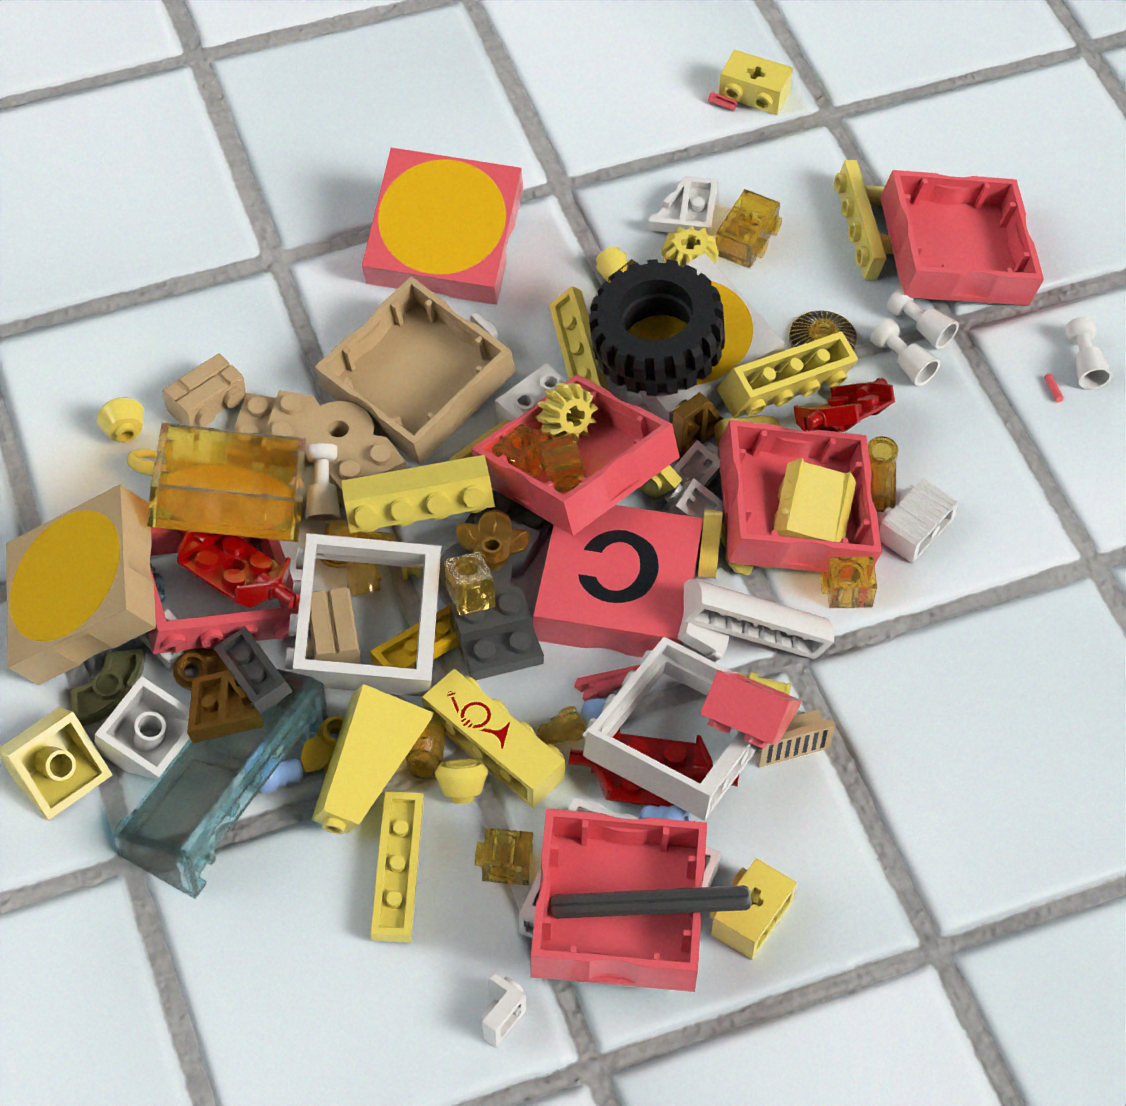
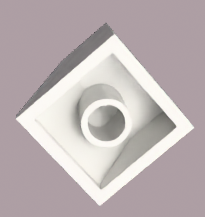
M141 676L95 733V747L100 755L125 772L159 780L190 740L187 734L190 708Z

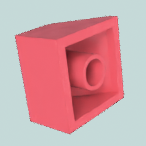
M717 670L700 715L710 718L709 726L725 733H730L731 728L745 733L744 741L765 749L767 743L771 745L779 744L798 711L802 700L736 672Z

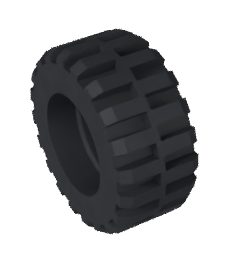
M657 259L647 260V264L639 265L636 262L628 265V270L624 272L619 270L610 276L611 282L605 281L597 290L598 296L596 295L592 300L589 326L595 359L598 360L599 368L605 375H610V380L620 387L625 384L627 391L639 394L640 391H646L647 396H658V392H667V395L678 393V389L685 387L687 390L697 385L698 378L704 380L712 373V366L718 365L722 357L721 350L725 347V327L720 294L717 288L711 285V280L705 274L700 273L697 275V269L687 264L681 267L677 261L667 260L666 263H658ZM654 315L673 316L687 324L681 332L663 340H644L628 332L636 322Z

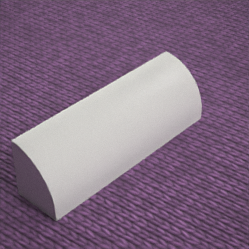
M689 579L684 583V622L811 659L818 658L834 643L833 626L830 620L825 617L697 579Z

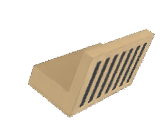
M818 709L795 715L779 744L771 745L767 743L765 749L759 747L754 753L759 768L831 748L835 723L833 719L823 721Z

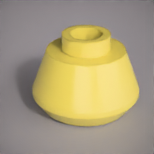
M128 397L111 399L98 412L97 424L113 441L130 442L142 431L144 408L140 402Z
M475 759L445 761L435 771V777L443 795L451 797V802L456 804L473 802L474 796L481 794L488 774L487 767L481 761Z

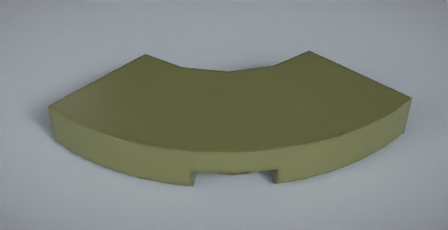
M143 648L105 652L104 663L98 674L86 684L69 689L71 711L74 712L82 727L108 717L142 676L145 663Z

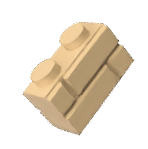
M220 353L162 390L167 411L176 420H179L180 424L189 432L194 431L200 426L206 427L210 425L217 414L228 407L234 408L238 406L246 395L244 377Z
M343 587L330 589L329 592L325 590L312 592L309 619L311 638L307 639V659L361 664L350 589Z

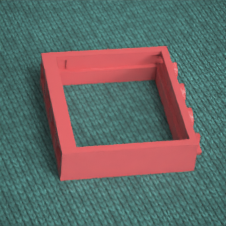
M170 520L151 522L152 548L150 556L178 553V547L184 536L169 527ZM275 528L255 533H234L250 545L260 544L262 553L282 566L285 564L286 558ZM150 567L154 582L156 628L147 632L153 654L173 651L178 653L183 650L197 648L213 649L244 626L256 641L283 640L286 637H294L289 636L291 613L298 614L299 603L295 607L289 608L280 600L278 601L281 608L167 621ZM289 570L285 586L293 591L294 582Z

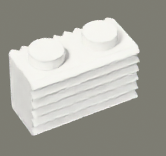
M922 478L916 487L909 485L904 490L899 499V504L894 509L888 507L880 516L878 525L880 526L881 543H884L885 547H889L891 551H895L897 555H901L903 559H907L909 563H913L955 518L959 501Z

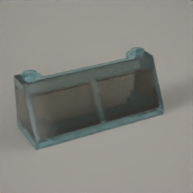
M277 669L293 692L284 697L277 705L268 708L260 714L264 721V727L192 743L191 739H189L129 817L122 818L117 824L113 839L118 855L196 899L207 884L206 880L200 877L201 872L207 863L212 866L216 861L214 852L216 847L299 738L306 742L310 737V733L317 736L320 724L328 719L324 684L310 676Z

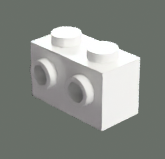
M545 363L495 400V422L499 424L506 418L510 422L522 416L546 396L544 390L551 389L554 391L556 383H566L568 380Z

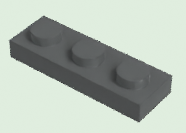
M245 626L214 647L219 657L260 714L268 708L277 705L284 697L293 692Z

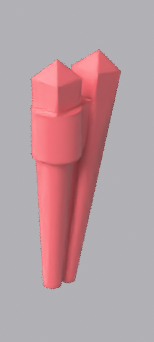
M640 665L577 678L574 687L580 692H584L582 698L584 701L601 699L620 688L629 671H636Z

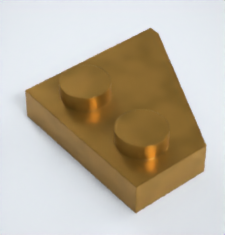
M700 392L689 400L681 401L673 411L672 426L680 457L677 459L678 461H680L696 440L705 444L715 436L713 429L715 424L724 419L720 416V412L714 408L710 400Z
M230 670L193 678L187 734L192 743L264 727V721L260 713L251 704L242 687H239Z

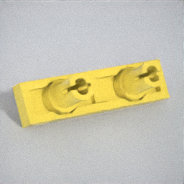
M844 160L840 173H837L835 176L834 189L836 193H839L842 216L846 217L849 226V240L854 243L856 264L861 267L864 280H877L885 263L886 255L893 254L889 234H880L871 206H882L880 196L885 186L865 185L857 160Z

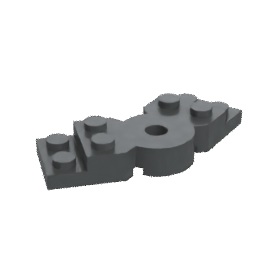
M492 490L495 507L486 508L478 513H471L464 523L479 524L480 518L486 512L500 510L509 516L512 529L529 531L530 538L527 548L523 552L510 555L505 566L496 571L482 569L475 560L473 552L462 548L459 543L449 547L440 558L438 593L446 606L450 605V625L453 632L455 631L457 644L468 673L475 681L544 664V654L532 626V613L522 589L512 585L511 578L525 574L551 534L554 524L495 490Z

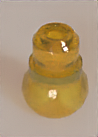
M575 706L562 708L557 716L550 718L551 721L543 723L537 728L539 738L547 745H554L558 742L563 743L568 740L579 741L586 731Z

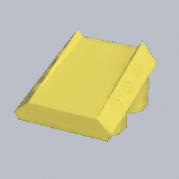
M803 458L789 462L785 477L778 489L779 506L774 516L773 531H777L778 536L840 542L846 536L856 481L851 471L842 473L804 462Z

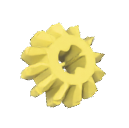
M693 225L688 230L678 226L676 233L668 232L664 246H662L661 256H663L664 263L667 260L677 261L678 265L682 267L704 253L716 264L719 251L717 250L715 236L707 235L705 228L697 231Z
M556 383L554 391L551 389L544 390L547 399L545 402H537L543 411L535 417L538 422L543 423L540 430L559 443H565L566 441L577 443L579 435L589 436L587 426L588 424L596 423L591 414L598 409L595 404L591 403L593 395L589 391L583 390L581 385L569 383L568 385Z

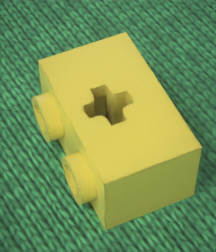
M734 49L720 74L719 94L733 99L737 103L778 115L791 90L793 67Z
M755 858L748 870L742 867L731 886H748L751 892L752 906L750 909L710 913V918L713 919L711 936L750 960L754 958L792 903L797 885L796 881Z

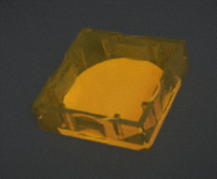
M162 423L157 448V460L154 463L150 485L147 527L298 542L303 503L306 438L263 433L231 432L208 427Z

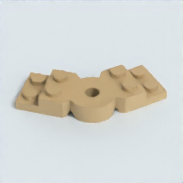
M282 390L278 391L276 398L246 393L227 447L229 456L297 468L309 462L306 459L305 446L317 443L336 445L337 458L335 461L329 462V483L336 485L338 500L344 508L342 480L406 469V461L387 437L374 435L373 420L369 413L361 406L347 401H333L320 405L312 395Z

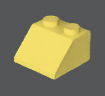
M58 707L0 747V760L9 774L48 820L113 775L74 712Z

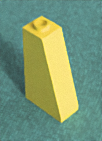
M365 684L351 695L311 820L322 824L321 827L324 830L333 834H347L357 827L429 724L434 712Z

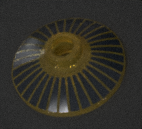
M819 310L805 313L793 322L789 332V342L791 347L794 348L842 331L854 351L857 344V334L853 325L843 316L834 312Z

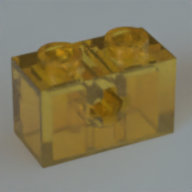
M744 189L716 232L715 241L719 251L718 256L750 269L757 257L762 258L764 256L770 236H776L782 224V218L779 217L780 202Z

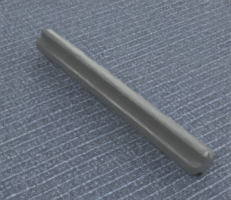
M745 885L555 894L551 898V913L557 919L748 910L751 907V892L748 886Z

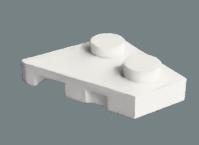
M685 176L677 185L676 191L670 193L663 201L661 210L656 215L652 214L649 217L648 230L676 233L678 226L688 230L693 225L695 230L699 231L705 228L707 235H711L718 179Z

